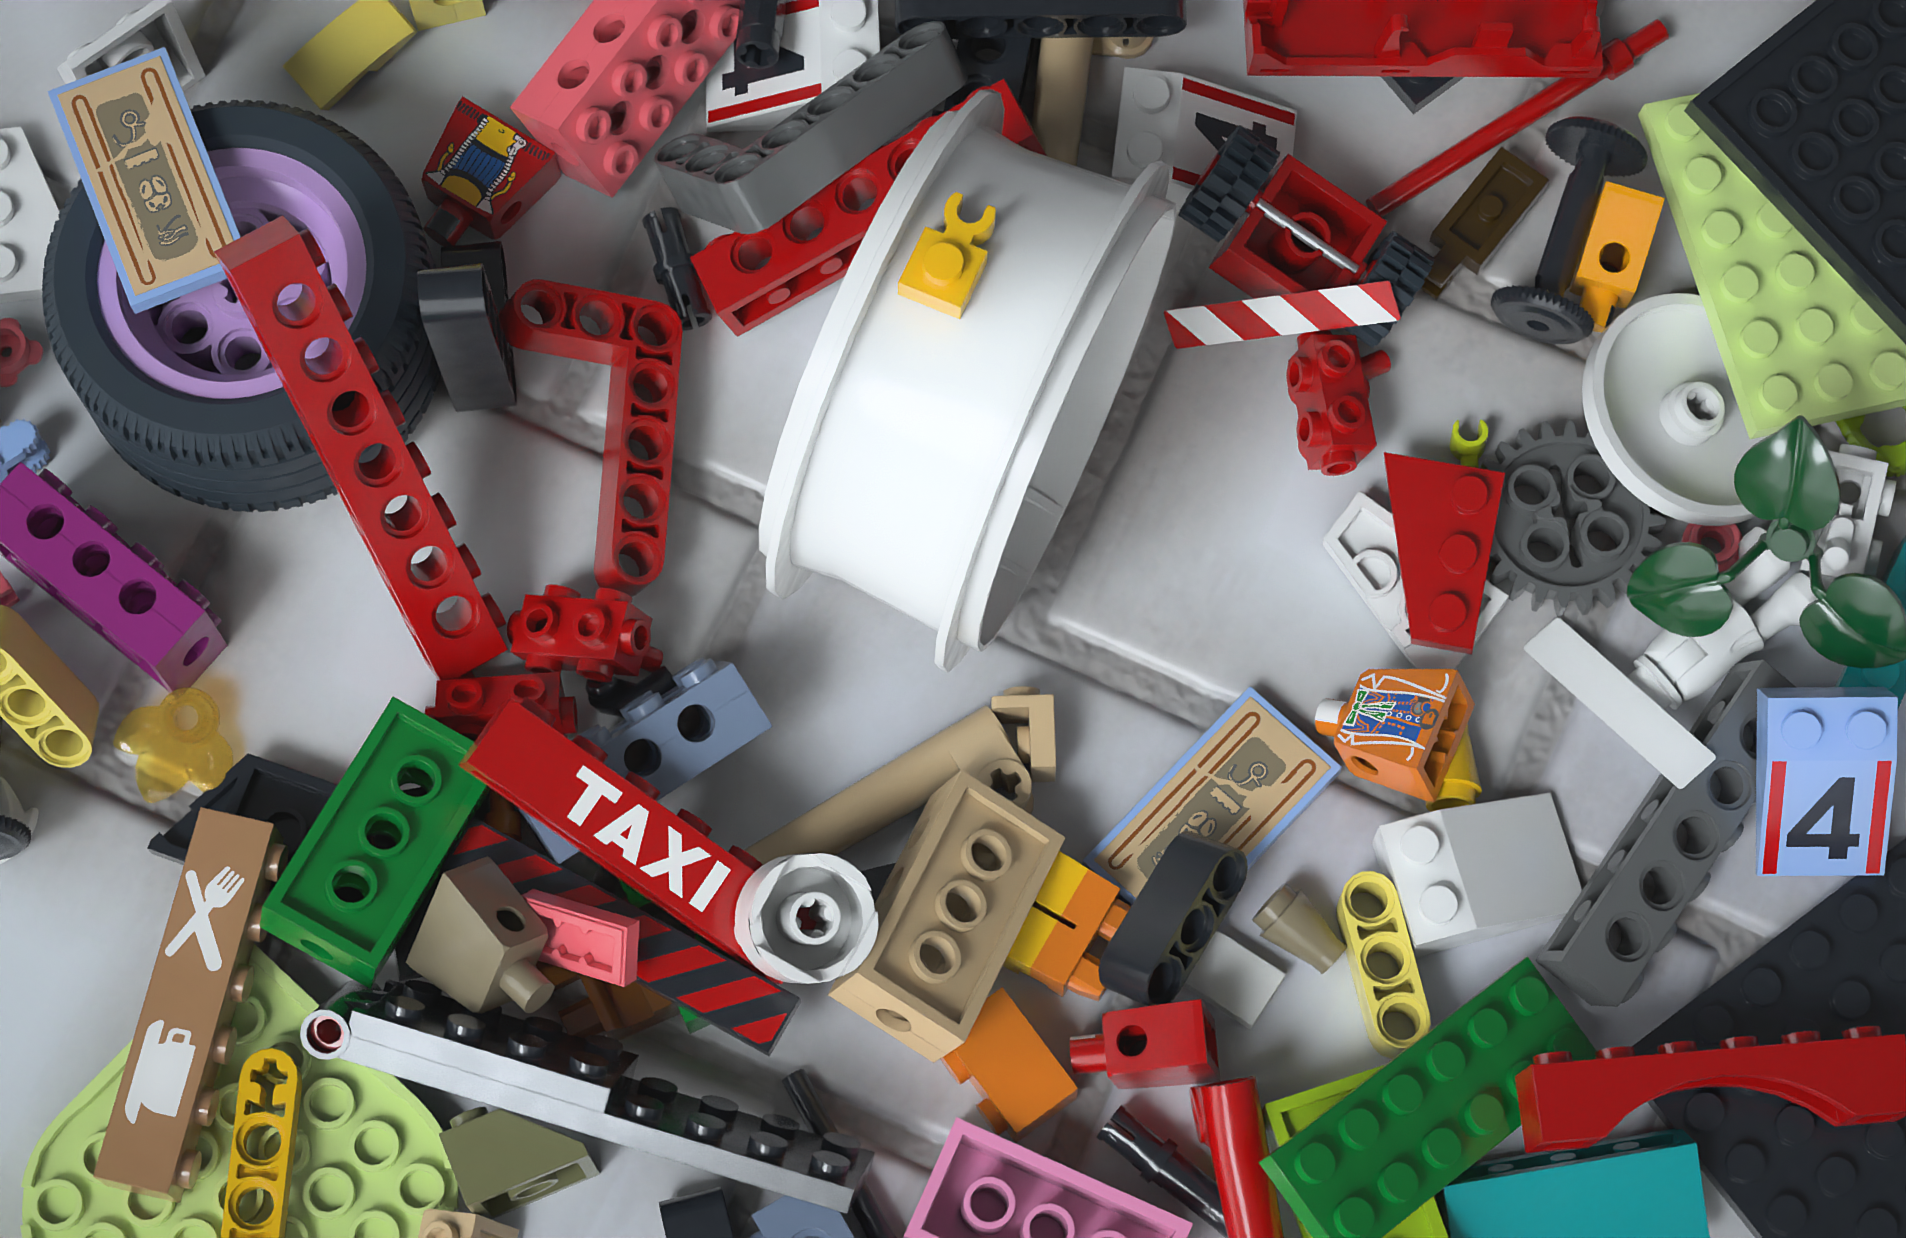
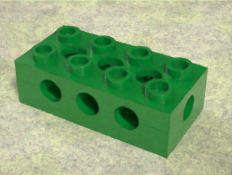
M393 696L263 904L259 927L371 989L440 875L442 865L472 816L476 815L491 790L490 787L458 765L474 741ZM410 783L417 784L424 788L427 794L421 797H412L405 794L400 789V786ZM374 835H384L392 839L396 846L391 849H378L372 846L367 839ZM342 887H352L359 890L365 898L359 902L349 903L339 899L334 891Z

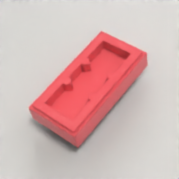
M536 889L521 895L547 927L548 939L538 961L622 987L637 980L639 920Z

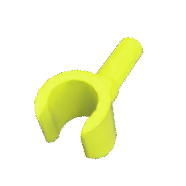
M1480 419L1477 440L1467 441L1459 435V420H1456L1453 424L1450 438V451L1456 459L1460 460L1461 465L1479 468V458L1485 451L1488 437L1487 424Z

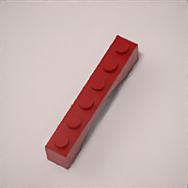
M1864 1026L1845 1030L1842 1032L1843 1039L1821 1041L1818 1031H1803L1784 1035L1781 1037L1782 1044L1759 1046L1757 1036H1742L1722 1040L1719 1042L1720 1049L1697 1051L1695 1041H1681L1660 1045L1657 1047L1658 1054L1635 1056L1634 1047L1619 1046L1598 1050L1595 1052L1596 1059L1573 1061L1572 1052L1569 1051L1539 1054L1533 1057L1534 1064L1528 1066L1515 1076L1525 1152L1588 1148L1605 1138L1627 1114L1640 1105L1668 1093L1704 1086L1742 1087L1774 1094L1809 1109L1835 1127L1895 1122L1906 1117L1905 1034L1882 1036L1880 1026Z

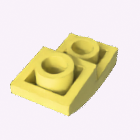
M358 0L309 40L283 65V68L320 110L329 111L368 71L377 72L418 31L390 0Z

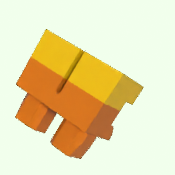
M1059 851L1003 967L1017 974L1022 972L1040 981L1061 997L1069 989L1078 995L1099 1002L1107 988L1103 987L1099 980L1098 969L1100 959L1089 954L1098 936L1110 942L1131 908L1128 904L1119 900L1121 888Z

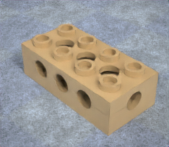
M964 770L959 771L930 796L875 903V911H878L879 927L870 953L854 971L835 980L828 996L933 1063L963 1044L1066 837Z

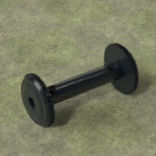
M1583 116L1568 117L1553 123L1548 128L1545 136L1546 145L1551 149V152H1554L1555 156H1559V159H1563L1566 163H1570L1571 166H1575V169L1568 176L1535 276V287L1529 288L1526 285L1524 287L1518 285L1517 287L1512 285V287L1498 288V290L1493 292L1490 301L1495 315L1506 327L1525 337L1551 344L1576 343L1589 337L1594 327L1593 318L1588 314V311H1585L1583 307H1579L1580 304H1575L1574 301L1564 298V293L1571 285L1604 184V176L1609 175L1610 177L1616 176L1619 178V176L1625 177L1626 175L1630 177L1636 173L1639 174L1645 169L1648 161L1645 148L1631 132L1614 123Z

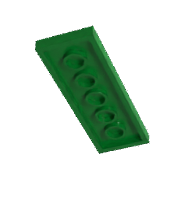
M1526 957L1513 965L1258 1163L1313 1238H1382L1522 1125L1515 1076L1528 1066L1534 1064V1056L1549 1052L1569 1051L1572 1052L1573 1061L1596 1059L1595 1052L1597 1050L1531 960Z

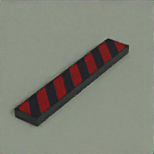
M472 816L440 869L442 874L488 856L495 862L520 895L536 889L639 920L637 980L634 982L770 1057L801 1003L800 997Z

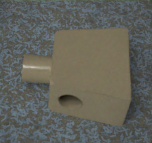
M487 856L444 872L406 963L417 973L474 1013L482 1014L511 1001H515L526 1013H532L541 1008L554 991L553 983L535 967L548 939L547 927L495 862Z

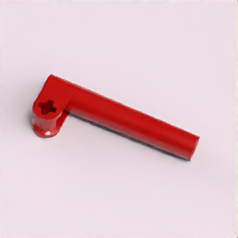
M1249 1076L1190 1087V1102L1200 1144L1204 1143L1211 1150L1227 1237L1284 1238L1276 1186L1258 1163L1269 1155L1270 1152L1256 1077Z

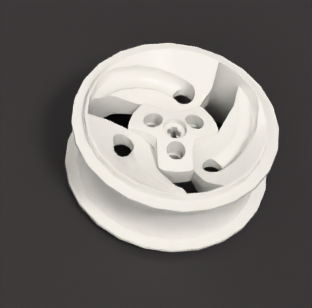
M992 89L979 90L960 110L947 111L929 128L905 162L880 205L849 266L800 381L779 441L765 491L759 524V550L767 557L766 588L772 594L785 599L799 590L813 572L840 579L938 631L934 663L946 672H950L959 664L970 648L982 652L994 641L1009 619L1047 549L1076 489L1124 378L1162 275L1177 218L1176 203L1166 199L1169 184L1168 164L1162 161L1149 163L1135 182L1129 185L1024 149L1002 135L1005 108L1001 94ZM955 192L963 194V207L958 217L966 223L979 221L988 205L996 209L995 227L991 237L983 244L976 246L988 251L987 264L960 319L898 295V281L925 226L944 233V207L948 198Z

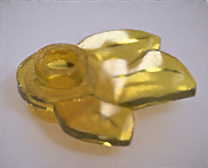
M186 687L177 689L169 693L163 699L160 706L139 707L133 710L122 720L113 741V745L117 749L129 754L138 755L135 766V779L138 789L147 803H156L172 796L183 788L188 781H191L203 793L207 789H213L222 783L226 772L233 767L234 763L231 746L218 732L220 725L219 708L215 700L208 693L197 688ZM186 706H191L198 714V722L190 730L182 729L177 722L179 711Z

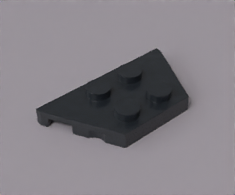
M248 753L226 772L225 778L220 785L213 789H207L189 805L191 811L164 835L159 832L150 840L147 849L153 855L184 865L199 811L202 807L273 823L284 837L283 844L288 845L289 848L287 867L338 784ZM272 881L268 895H270L277 882ZM342 887L334 891L339 899L349 903L359 902L365 898L359 890L352 887Z

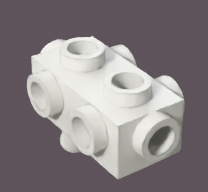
M1841 444L1839 453L1828 450L1836 468L1839 483L1852 482L1856 484L1860 490V498L1851 504H1846L1840 500L1837 512L1833 519L1825 526L1817 542V545L1824 551L1821 559L1822 583L1826 589L1838 576L1848 573L1875 576L1883 541L1873 539L1872 535L1877 515L1889 517L1896 481L1885 479L1889 463L1877 461V452L1869 448ZM1807 559L1801 560L1799 573L1810 577L1809 561Z

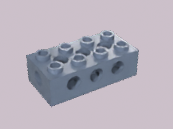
M702 657L672 676L677 686L660 696L659 692L653 694L652 691H648L621 708L620 712L625 719L608 730L605 726L600 727L597 724L579 735L590 740L605 751L609 757L604 764L623 778L629 772L624 763L625 750L631 742L642 739L647 746V759L640 768L630 772L642 777L660 791L661 794L656 799L658 801L773 727L733 662L717 660L713 662L711 658L705 660ZM693 705L699 714V724L693 734L683 738L677 727L678 717L684 708ZM518 808L546 854L555 862L560 864L579 852L574 846Z

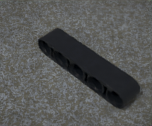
M895 0V29L900 35L918 25L931 21H941L944 23L951 39L1163 37L1177 34L1183 31L1187 25L1186 0Z

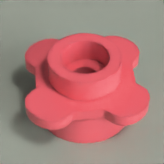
M3 318L0 320V387H10L17 382L18 374L28 365H35L41 361L43 348L38 341L29 340L23 334L21 325L16 319ZM5 348L12 349V353L8 357L2 356V351Z

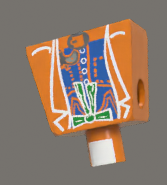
M1368 669L1360 674L1349 702L1325 698L1320 702L1316 711L1315 726L1320 735L1334 737V745L1348 770L1355 776L1425 801L1435 802L1475 703L1459 671L1455 669Z

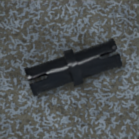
M674 207L661 208V212L666 224V232H663L655 210L645 215L642 219L657 262L653 267V272L657 283L664 285L669 305L677 312L682 322V330H692L693 327L687 306L691 305L693 315L696 317L699 327L707 324L712 319V315L707 307L697 271L690 259L695 254L689 251L680 220V212Z

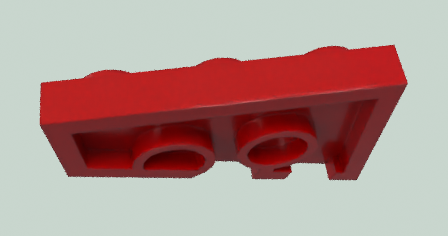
M1384 452V465L1411 644L1472 655L1505 473Z

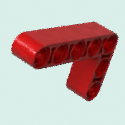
M532 279L523 283L500 309L499 317L507 342L511 346L522 350L611 366L594 576L599 588L618 590L633 597L658 577L662 572L665 561L683 333L682 322L675 310L659 301L544 279ZM521 305H528L538 311L542 318V324L530 322L524 316ZM580 316H586L595 321L600 329V335L589 333L582 326ZM638 327L649 329L657 339V346L646 343L641 338ZM633 383L644 385L650 391L653 403L640 399L634 391ZM633 439L640 442L648 452V460L637 458L631 452L628 440ZM623 497L635 499L643 509L644 518L631 515L624 505ZM619 554L629 556L636 562L639 569V577L631 576L622 569L619 564Z

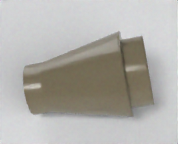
M1286 883L1281 885L1271 895L1252 919L1262 929L1259 936L1312 965L1321 974L1325 973L1336 962L1347 947L1336 937L1302 889L1295 892Z

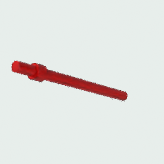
M1656 19L1622 41L1614 38L1602 46L1603 69L1598 78H1561L1366 199L1367 207L1380 217H1384L1603 79L1615 80L1634 67V60L1669 39L1666 27L1660 20Z

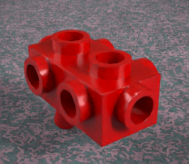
M1329 330L1302 333L1297 337L1298 350L1288 360L1286 372L1288 394L1291 401L1296 405L1298 412L1296 427L1298 449L1307 461L1308 470H1321V473L1326 476L1344 475L1355 470L1357 465L1377 446L1368 401L1370 395L1368 380L1389 372L1391 361L1383 350H1377L1360 358L1356 335H1332V332Z
M549 584L545 586L543 595L525 594L522 609L514 611L507 623V637L512 645L510 652L526 662L524 668L533 674L560 672L561 674L562 670L575 671L578 675L590 680L611 682L613 675L638 677L640 668L653 673L660 668L663 662V652L650 646V628L653 618L631 604L633 598L630 595L618 590L598 588L594 599L581 598V594L574 589Z
M471 670L456 679L437 680L435 706L425 707V714L474 742L501 703L511 698L520 704L524 697L544 707L556 718L551 727L565 737L568 734L578 732L575 696L565 697L560 672L475 678Z

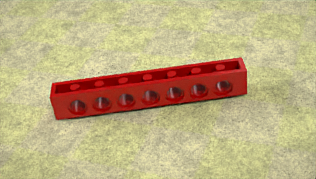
M282 215L214 251L427 666L438 680L456 679L508 650L498 631V628L506 625L503 614L489 592L482 596L480 595L473 579L482 575L480 568L465 543L458 546L455 545L448 531L457 525L455 518L439 492L433 496L430 495L423 481L425 477L431 475L430 468L414 441L405 445L397 427L406 423L405 418L388 389L379 393L371 375L380 369L368 345L362 337L353 340L344 322L353 317L352 312L335 283L327 287L325 286L317 267L325 264L326 261L311 232L308 229L298 232ZM294 283L302 284V291L294 302L287 305H277L278 296L285 287ZM324 337L329 338L328 347L320 356L305 358V352L313 341ZM347 391H356L353 402L347 408L340 411H332L333 403L339 395ZM372 444H382L379 454L374 459L359 463L360 455L365 448ZM401 495H407V500L401 509L394 513H385L386 507L391 500ZM426 546H433L430 555L425 560L419 563H411L414 554L418 550ZM457 596L455 604L449 610L436 613L439 605L445 599Z

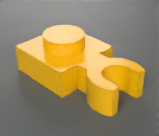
M955 192L948 198L944 207V233L925 226L898 281V295L960 319L987 264L988 251L976 246L983 244L991 237L995 227L996 209L988 205L979 221L966 223L958 217L963 207V194Z

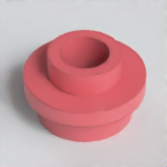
M1689 523L1684 530L1681 542L1701 544V539L1711 537L1720 543L1721 552L1714 554L1717 559L1719 573L1729 569L1739 559L1738 544L1743 536L1736 524L1703 526Z

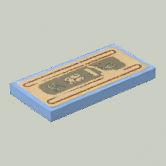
M160 48L48 91L134 313L137 314L227 279L214 251L239 239L241 235L166 48Z
M1249 687L1083 859L1082 865L1121 888L1119 900L1130 907L1169 844L1183 831H1192L1244 852L1247 858L1249 870L1341 773L1342 767L1253 688Z

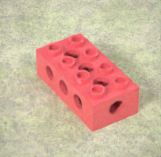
M593 0L513 102L510 109L539 143L556 153L559 168L565 176L613 198L737 38L741 1Z

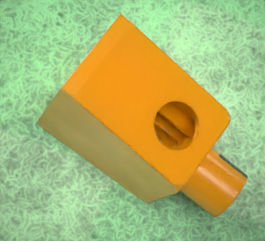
M1609 181L1605 182L1569 292L1581 296L1579 307H1583L1593 318L1594 327L1592 331L1602 333L1611 324L1616 307L1627 308L1632 300L1665 198ZM1601 264L1613 266L1617 273L1606 271Z

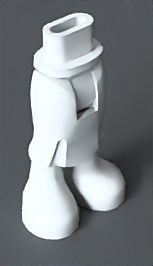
M1754 527L1738 544L1739 558L1757 543L1761 534L1767 533V531L1760 527ZM1765 550L1737 578L1724 584L1733 597V610L1729 619L1719 630L1706 636L1686 637L1664 629L1650 643L1643 656L1640 655L1634 660L1633 663L1636 669L1627 678L1661 708L1666 709L1669 706L1677 710L1682 705V701L1695 698L1714 686L1744 657L1753 652L1763 650V642L1789 626H1800L1799 618L1803 609L1811 602L1818 600L1811 591L1810 578L1803 573H1795L1759 609L1749 616L1743 606L1759 593L1776 584L1788 574L1791 567L1790 562L1780 560L1771 550Z

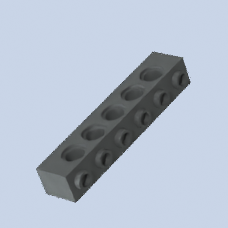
M1765 660L1736 663L1731 668L1689 731L1715 754L1716 759L1683 789L1677 788L1662 773L1659 775L1535 960L1589 1005L1618 1007L1621 1003H1625L1635 995L1644 980V975L1641 973L1652 955L1662 950L1674 937L1677 931V923L1675 921L1687 902L1695 900L1705 890L1711 878V874L1708 872L1719 854L1733 846L1741 836L1744 829V824L1741 821L1753 803H1756L1757 688H1796L1795 685ZM1746 724L1753 733V744L1750 750L1743 741V730ZM1713 773L1718 777L1721 786L1720 795L1717 800L1710 791V779ZM1680 823L1685 826L1688 834L1687 844L1683 850L1680 848L1676 838L1677 828ZM1647 872L1652 876L1655 885L1654 894L1650 900L1646 898L1643 892V879ZM1614 922L1621 931V942L1616 951H1614L1609 942V930Z

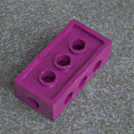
M20 462L0 483V555L179 700L228 646L216 628L222 621L208 608L210 602L187 581L182 579L176 585L162 570L164 565L150 551L138 542H135L130 547L116 533L118 528L112 521L92 505L85 510L71 497L73 493L71 489L52 472L44 468L37 475Z

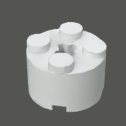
M825 853L786 855L777 857L761 866L743 886L736 905L734 934L748 959L766 975L788 983L819 984L838 979L854 971L866 959L876 940L879 927L878 911H875L874 900L870 892L872 890L866 878L846 860ZM812 906L809 916L812 920L816 921L815 928L813 930H800L802 921L796 917L797 911L801 907Z

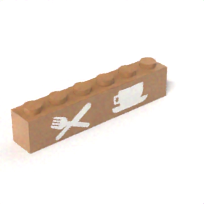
M200 808L93 1177L105 1186L180 1203L184 1188L192 1189L197 1181L202 1153L196 1150L202 1125L209 1127L217 1112L220 1093L219 1089L213 1087L220 1063L227 1065L234 1052L237 1028L232 1027L231 1024L237 1003H245L253 985L254 966L248 965L255 941L263 942L268 932L259 927L262 906L268 897L272 881L278 882L286 869L288 861V845L283 844L284 837L273 823Z

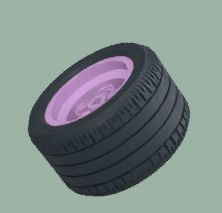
M224 100L219 101L218 104L209 102L202 107L200 104L194 105L193 109L190 110L241 237L282 215L298 232L308 229L313 235L326 261L325 264L317 267V270L326 287L335 283L344 296L353 315L344 324L353 340L362 337L371 350L380 369L372 374L371 377L379 393L388 389L398 404L406 423L397 427L405 443L408 440V434L414 432L416 426L423 418L422 414L426 413L442 374L423 325L417 285L418 270L436 268L419 216L405 187L384 159L368 144L344 127L338 126L337 123L319 114L315 115L313 112L304 111L299 107L291 108L288 104L279 105L271 101L266 104L263 100H257L256 102L252 100H244L243 102L231 100L229 103ZM80 178L78 186L74 187L70 192L71 198L66 199L64 208L58 214L59 220L55 221L53 232L50 235V243L47 245L42 280L43 315L45 316L48 338L61 370L100 432L115 452L130 467L138 471L141 476L154 485L160 486L161 489L178 497L182 496L185 500L201 505L206 504L208 507L229 510L230 508L232 511L253 512L254 510H258V512L278 511L279 508L288 510L291 507H302L303 503L309 502V504H313L317 500L327 499V495L332 493L333 495L338 494L239 300L234 303L233 298L236 294L228 278L135 314L130 306L86 189ZM294 283L285 287L278 296L277 305H287L294 302L302 291V284ZM194 328L208 329L204 338L194 344L181 343L184 334ZM324 337L313 341L305 352V358L320 356L327 349L329 338ZM250 353L261 355L257 365L251 369L244 371L234 369L235 363L242 356ZM347 391L339 395L333 403L332 411H340L347 408L353 402L356 391ZM372 444L365 448L360 455L359 463L374 459L379 454L382 444Z

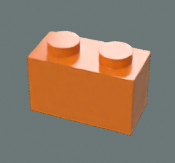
M1003 987L986 998L966 1041L940 1058L959 1085L969 1080L983 1100L976 1104V1108L991 1130L998 1136L1007 1131L1015 1143L1077 1099L1078 1087Z

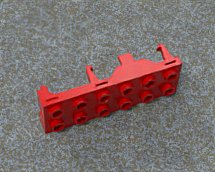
M1243 0L1247 76L1598 78L1603 69L1600 19L1596 16L1598 0Z

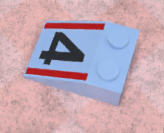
M1885 687L1757 688L1755 873L1757 876L1884 875L1897 765L1898 697Z

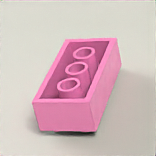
M956 1117L903 1238H1187L1193 1223Z

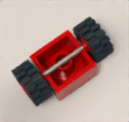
M1239 125L1206 166L1178 216L1218 243L1226 236L1228 231L1230 232L1208 268L1253 299L1344 287L1349 283V286L1389 281L1400 317H1402L1403 311L1407 306H1410L1414 300V295L1423 286L1424 279L1430 273L1435 259L1396 231H1392L1388 237L1383 239L1378 249L1376 248L1373 251L1368 262L1365 263L1363 261L1387 221L1289 153L1275 166L1280 152L1242 125ZM1398 321L1345 327L1343 329L1352 335H1356V338L1373 348L1381 342L1383 337L1387 336L1393 324H1396Z

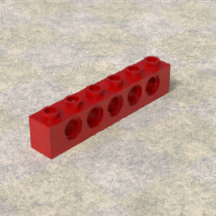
M1004 79L991 86L976 89L968 95L965 101L948 110H960L979 90L992 89L1001 94L1005 108L1002 135L1024 149L1047 156L1023 109ZM946 112L939 116H931L922 120L911 132L888 145L879 147L767 229L752 234L733 232L732 234L721 235L709 242L704 250L690 257L716 313L737 337L846 275L880 205L905 162L929 128ZM875 198L868 208L858 211L864 202ZM823 227L822 231L818 236L811 240H807V238L813 231ZM771 257L764 267L755 270L763 259Z

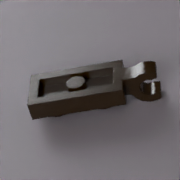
M1501 146L1432 231L1429 242L1441 250L1433 257L1435 260L1431 266L1432 269L1424 279L1425 282L1421 290L1437 300L1450 285L1462 265L1478 275L1545 192L1550 180Z

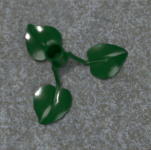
M1802 415L1795 417L1777 432L1754 444L1744 453L1736 467L1734 486L1743 506L1760 519L1772 520L1767 533L1761 534L1757 543L1729 569L1720 573L1714 553L1705 545L1692 542L1669 544L1659 548L1645 558L1633 572L1627 586V597L1631 605L1654 623L1669 632L1681 636L1701 637L1719 630L1731 615L1733 597L1724 584L1737 578L1765 550H1771L1777 558L1786 562L1807 559L1809 561L1810 588L1818 600L1811 602L1803 609L1799 618V624L1810 646L1826 659L1854 668H1880L1906 660V613L1898 596L1887 584L1874 576L1860 573H1848L1838 576L1830 583L1828 589L1822 583L1821 559L1824 551L1817 545V542L1825 526L1833 519L1839 508L1841 488L1836 468L1825 444Z

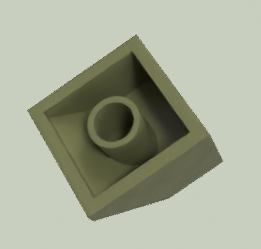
M485 1106L468 1110L450 1120L451 1129L439 1133L466 1206L473 1214H478L491 1220L600 1175L597 1165L584 1143L501 1109L488 1113Z

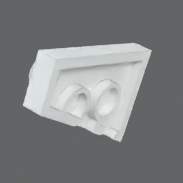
M21 126L0 129V303L42 298L43 268H45L44 260L47 245L50 243V235L53 232L55 221L59 220L58 214L60 212Z
M1358 491L1323 537L1322 545L1414 669L1456 670L1467 654L1411 644L1392 513L1361 491ZM1487 580L1485 582L1474 645L1509 597Z

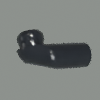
M663 665L637 684L613 676L611 682L587 679L585 689L590 705L597 711L624 718L620 709L648 691H652L653 694L659 692L661 696L677 686V684L673 680L671 672Z

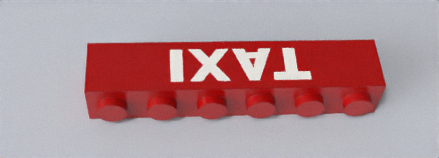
M524 697L520 704L512 698L502 702L458 765L742 966L775 984H782L783 981L766 975L753 965L742 947L738 944L734 934L735 911L739 895L747 880L763 864L751 854L735 845H732L727 852L710 840L708 836L712 828L691 812L681 808L677 815L662 806L656 801L661 794L660 791L642 777L629 771L625 778L607 767L604 762L609 757L608 754L590 740L577 734L573 741L555 730L551 727L556 721L555 716L538 703ZM812 906L798 909L796 917L802 921L800 930H813L815 928L816 921L812 920L809 916Z

